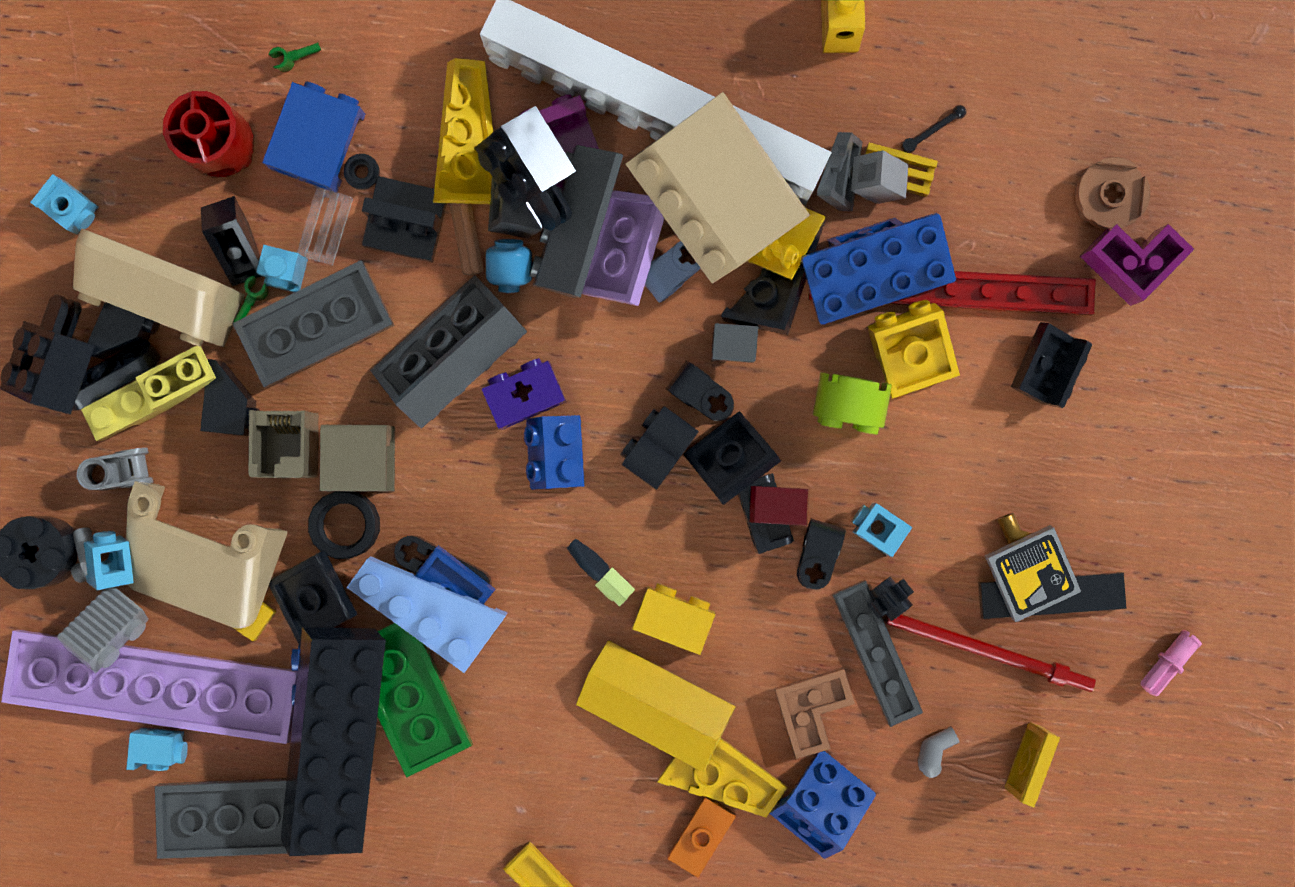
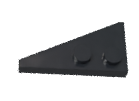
M823 221L806 255L816 251L825 221ZM802 262L792 280L763 268L759 277L752 280L744 288L746 293L731 309L726 307L722 312L721 317L724 322L758 326V329L788 335L807 279Z

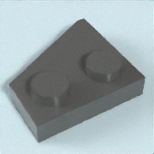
M838 132L831 149L832 153L817 190V196L839 211L853 212L855 193L851 191L854 157L861 155L863 142L852 132Z

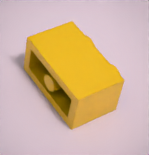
M659 583L656 584L655 589L648 586L632 629L701 655L716 615L714 611L709 610L711 603L694 596H690L689 601L675 597L677 590Z

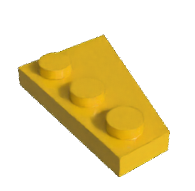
M720 738L704 772L673 757L657 779V783L667 786L671 785L694 795L705 796L723 802L725 805L762 817L768 816L787 790L785 784L722 738Z

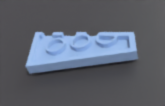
M371 556L366 559L347 586L350 591L463 673L466 672L508 614L500 609L485 606L479 603L478 600L466 595L463 597L446 590L444 586L437 583H429L417 578L410 572Z

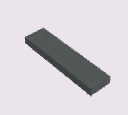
M863 580L833 593L832 596L886 721L892 727L922 714L923 711L882 617L878 619L868 606L874 601V598L869 593L870 589L867 582Z

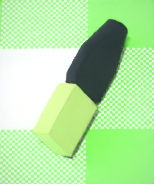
M576 538L567 547V550L578 565L593 580L598 581L595 586L619 607L635 591L613 567L610 569L608 564L595 551Z

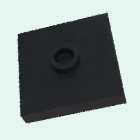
M740 411L683 453L688 462L723 505L781 462L774 450Z
M325 550L270 580L269 587L298 644L301 640L302 627L334 628L358 615Z

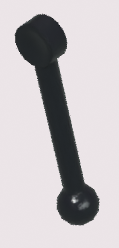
M962 105L955 106L951 114L914 139H905L902 144L903 151L912 153L916 149L917 144L956 118H964L966 116V108Z

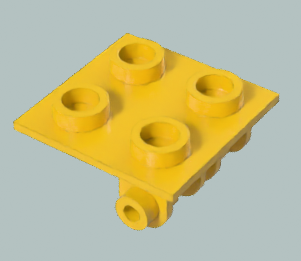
M805 208L810 214L806 219L748 261L792 280L802 262V256L806 255L826 217Z

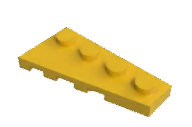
M454 58L447 62L433 203L490 204L492 175L481 166L478 153L475 150L478 144L493 133L485 61Z

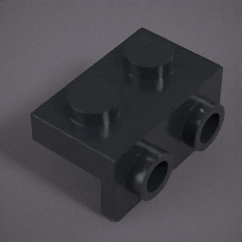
M1040 322L1011 387L1041 404L1064 408L1073 392V387L1080 371L1087 361L1092 343L1085 339L1074 338L1050 323Z

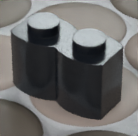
M665 406L660 412L655 409L651 411L641 425L646 429L639 441L632 437L620 454L625 458L622 466L655 490L658 489L699 432Z

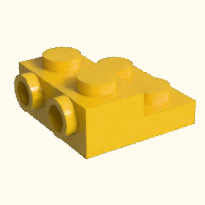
M928 300L912 303L908 307L909 312L896 316L895 312L880 314L874 318V324L867 326L876 359L881 365L885 383L892 384L890 394L892 399L960 376L943 309L935 303L930 304Z

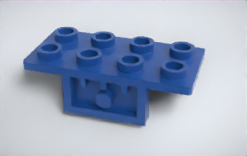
M938 213L905 223L896 218H891L827 239L828 248L804 255L801 258L820 324L830 323L956 281L942 219Z

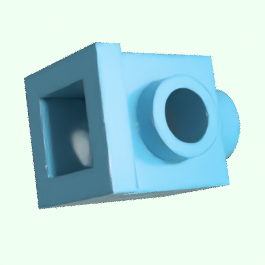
M53 174L30 202L63 228L75 234H78L81 228L87 229L95 218L94 213L99 208V206L68 182ZM68 202V207L65 210L61 211L64 205Z
M263 245L256 273L265 277L264 283L267 286L295 293L301 289L308 259L299 253Z
M872 503L869 508L862 505L852 520V523L856 525L853 533L889 557L894 556L912 529L910 525L877 503ZM879 520L883 524V530L879 534H874L871 530V525L874 521Z
M103 531L93 534L92 541L84 542L88 574L86 575V581L96 590H102L134 583L129 541L120 535L116 536L114 531ZM109 552L108 559L101 562L100 554Z
M140 728L131 732L126 770H135L147 764L146 769L164 771L168 770L169 766L175 763L183 764L188 751L187 742H183L184 731Z

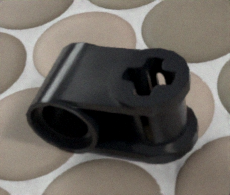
M687 360L666 387V390L689 407L695 408L713 421L727 419L734 410L732 395L713 381L709 375ZM720 396H724L726 398L724 405L727 407V410L725 412L718 410L715 414L711 413L712 405L709 399L711 397L718 399Z
M810 519L797 568V578L802 586L818 590L829 584L836 559L839 557L844 542L846 528ZM816 563L818 564V571L823 573L822 579H815L812 584L809 582L810 576L805 574V569L813 568Z

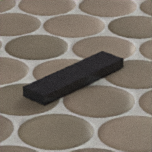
M1124 573L1075 575L1081 590L1080 593L1033 615L1127 609ZM996 581L978 582L981 618L1011 617Z

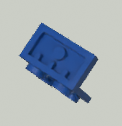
M826 751L816 753L791 794L779 800L769 814L822 858L826 859L844 850L874 800L876 793Z

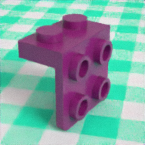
M570 94L561 96L551 102L552 106L539 111L565 153L566 151L572 153L573 148L577 145L599 149L586 117V109L580 95L573 98ZM564 179L556 184L557 187L562 188Z

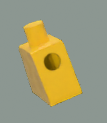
M821 0L823 53L858 52L865 30L864 0ZM843 31H850V35L847 36L837 34Z

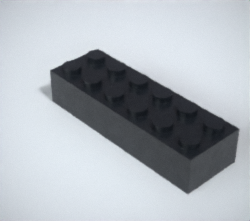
M302 627L281 829V841L289 856L363 853L386 640L375 628Z

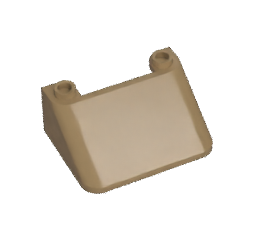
M135 481L127 503L126 540L129 541L134 583L127 585L134 591L233 628H246L253 624L260 611L286 539L287 531L276 528H264L258 525H245L239 528L233 535L229 547L156 520L165 487L159 484Z

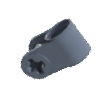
M681 241L651 262L645 286L659 303L676 292L686 280L701 269L697 262L693 265L688 261L684 264L680 262L683 258L681 251L683 249L687 250Z

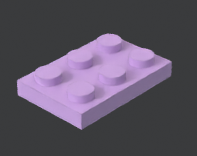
M613 190L582 294L639 306L664 221L663 215L648 195Z

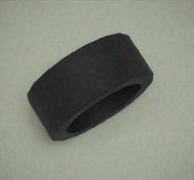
M335 491L323 496L313 506L308 518V533L313 544L321 552L325 550L327 556L334 559H350L366 553L376 542L380 532V517L375 505L366 496L354 491ZM339 504H350L357 507L365 519V530L362 537L356 543L349 546H340L333 543L324 531V519L327 512Z

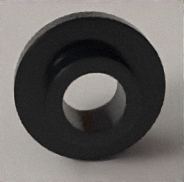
M356 154L347 160L344 166V177L349 185L355 189L366 190L376 184L377 177L380 176V168L373 157L367 154ZM360 167L368 168V175L365 178L357 177V170Z

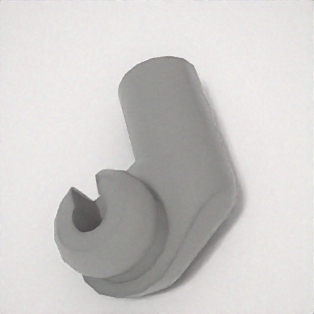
M86 527L79 528L72 533L79 563L73 565L71 573L74 580L79 583L85 582L86 575H88L84 542L93 540L91 529Z
M951 726L925 739L921 744L918 766L926 777H937L942 770L943 751L960 743Z

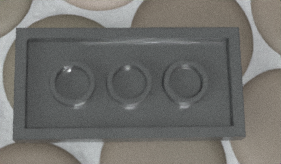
M362 260L232 323L264 388H269L395 326Z
M287 778L157 784L155 786L157 859L288 854L281 841Z

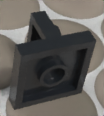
M378 176L373 199L365 197L362 212L368 217L362 246L433 263L447 203H433V188Z

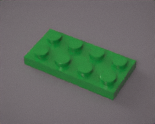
M393 623L378 631L386 640L377 717L407 778L471 747L473 742L427 646L396 623Z

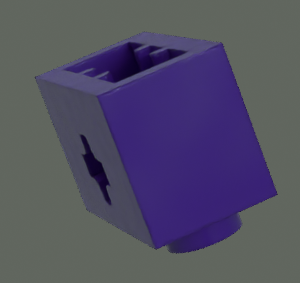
M540 358L521 365L522 372L509 377L507 372L487 380L489 386L483 388L482 391L498 429H506L567 403L549 361L542 363ZM522 383L527 388L532 387L533 391L528 393L529 400L525 402L520 397H514V394L519 392L518 385Z

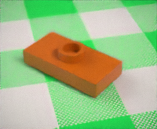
M704 796L668 854L667 859L699 878L736 818V814L711 798Z

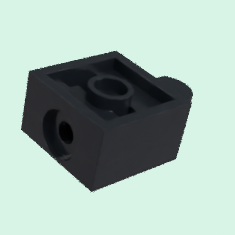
M536 106L500 126L475 147L481 166L490 172L498 185L501 198L510 204L513 211L529 203L542 226L547 230H554L561 223L570 220L572 210L556 184L576 170Z
M53 295L49 299L40 326L23 321L22 327L17 330L13 338L14 349L10 361L3 367L1 372V390L30 404L71 415L95 347L92 344L72 337L82 311L81 304L78 301L66 299L61 295Z

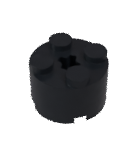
M26 516L10 521L0 530V576L16 589H36L57 585L65 581L72 575L71 569L76 564L78 558L72 535L75 530L67 522L51 516Z

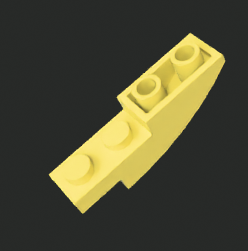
M195 346L135 377L136 381L81 410L95 440L104 441L133 425H141L167 411L207 386L216 377L202 347Z

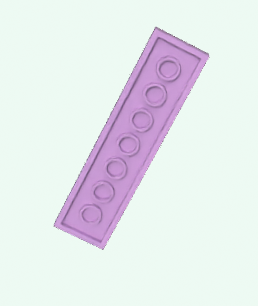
M25 630L12 631L2 703L282 744L290 742L294 713L292 685L297 683L298 671L123 645L119 649L120 653L117 660L107 668L102 667L97 673H94L62 645L57 638L58 635Z

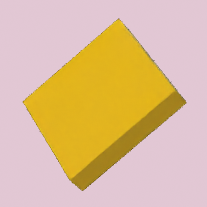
M1032 722L1027 725L1006 781L1005 789L1021 803L1034 808L1060 737Z

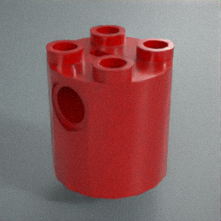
M191 91L179 96L169 105L163 118V136L168 148L182 161L201 174L212 178L229 177L239 173L251 164L254 152V135L251 127L220 96L208 91Z

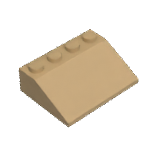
M724 92L720 93L626 163V166L712 284L741 266L810 215Z

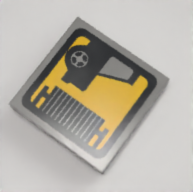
M1051 525L985 555L1011 618L1015 622L1081 592L1055 528Z

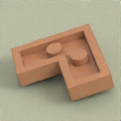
M839 668L774 688L795 758L799 759L831 749L820 714L855 704L845 669Z

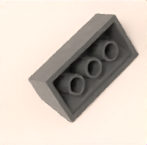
M577 145L573 148L572 153L567 151L565 153L576 171L564 179L562 188L558 187L572 210V217L565 223H561L554 230H547L543 227L539 242L545 243L541 257L535 255L529 275L535 278L533 286L572 298H580L623 158L622 154Z
M474 275L370 371L395 405L422 429L430 420L436 418L440 411L454 398L462 394L477 377L487 371L501 355L513 347L527 331L478 277Z

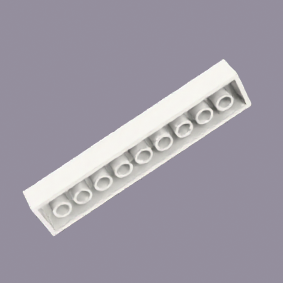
M511 0L495 1L480 32L486 53L490 56L489 60L492 63L508 69L509 65L522 71L521 75L533 83L540 84L541 81L551 84L554 86L553 90L561 96L570 94L573 98V96L580 95L582 100L586 101L585 105L589 109L599 114H605L608 111L618 116V122L634 130L638 126L651 132L650 137L654 140L659 139L715 98L700 89ZM733 106L800 202L806 205L832 152Z

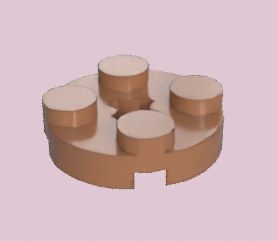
M1119 157L1105 158L1090 166L1079 178L1075 189V201L1079 209L1080 218L1084 222L1090 223L1092 226L1102 230H1107L1116 224L1122 229L1134 223L1146 211L1150 201V185L1146 176L1143 177L1140 171L1136 169L1138 166L1133 162ZM1110 185L1115 186V192L1121 193V198L1114 200L1113 203L1108 202V198L1104 196V191H1107Z

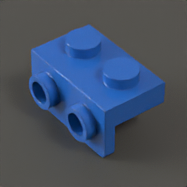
M580 415L542 416L527 419L524 441L528 446L529 462L526 466V476L530 482V489L585 487Z

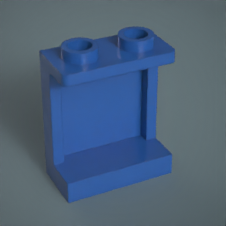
M305 81L304 86L292 82L262 163L272 171L337 194L342 182L338 174L358 120L363 121L366 114L358 106L359 101L350 96L339 93L338 97L335 98L324 94L326 89L317 84Z

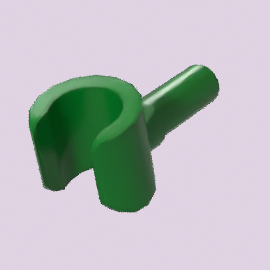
M318 42L289 52L281 47H275L269 51L268 55L272 58L284 55V61L279 65L273 66V68L282 72H289L294 67L295 61L320 52L321 48Z
M251 276L245 281L244 289L247 296L233 322L246 317L256 301H262L268 296L269 290L266 283L263 284L259 292L253 293L251 289L256 283L255 276Z

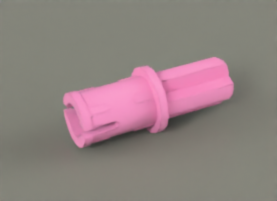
M1182 630L1167 651L1158 654L1159 660L1141 681L1140 685L1153 696H1159L1177 673H1183L1184 669L1182 667L1202 645L1200 640L1194 635L1189 637L1190 632Z

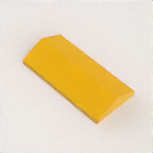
M609 640L588 673L576 703L577 706L702 772L705 771L736 708L735 705Z

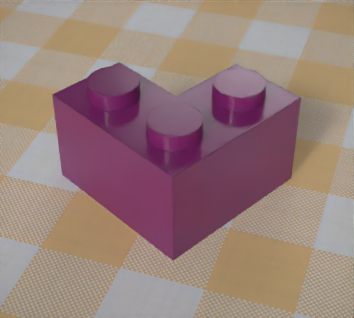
M1116 224L1105 230L1080 257L1120 297L1132 306L1143 302L1190 255L1194 248L1169 224L1155 230L1140 246Z

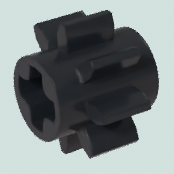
M890 576L869 592L875 600L868 606L878 619L886 614L893 621L913 606L908 596L914 593V591L904 578L896 583Z

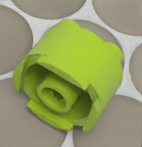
M820 372L813 415L818 417L817 422L823 426L842 428L843 422L852 423V428L857 429L856 431L878 434L879 427H885L892 384L882 382L881 389H879L880 383L873 382V380L833 374L832 381H830L829 374Z

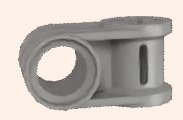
M148 448L115 452V454L84 460L77 469L79 484L88 490H111L131 488L135 481L154 483L153 477H149L145 455L149 453ZM97 465H101L105 471V477L99 484L92 478V471Z

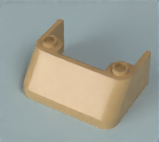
M82 228L76 240L73 289L80 292L77 299L98 307L101 300L178 330L182 332L179 339L199 347L203 340L225 347L233 327L232 323H234L233 321L240 310L245 294L205 276Z

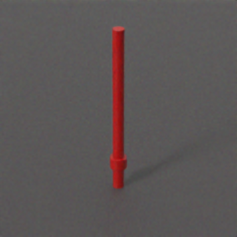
M902 614L893 621L888 616L886 618L885 624L1046 677L1049 683L1061 687L1067 684L1092 692L1096 684V679L1070 671L1069 666L1057 662L1049 664Z

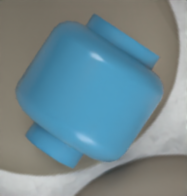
M495 240L494 246L486 250V279L489 283L497 285L499 292H519L520 286L532 280V277L529 276L532 267V252L528 247L523 246L522 240Z

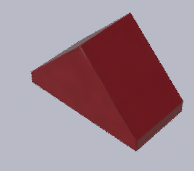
M751 486L749 522L808 525L809 489Z

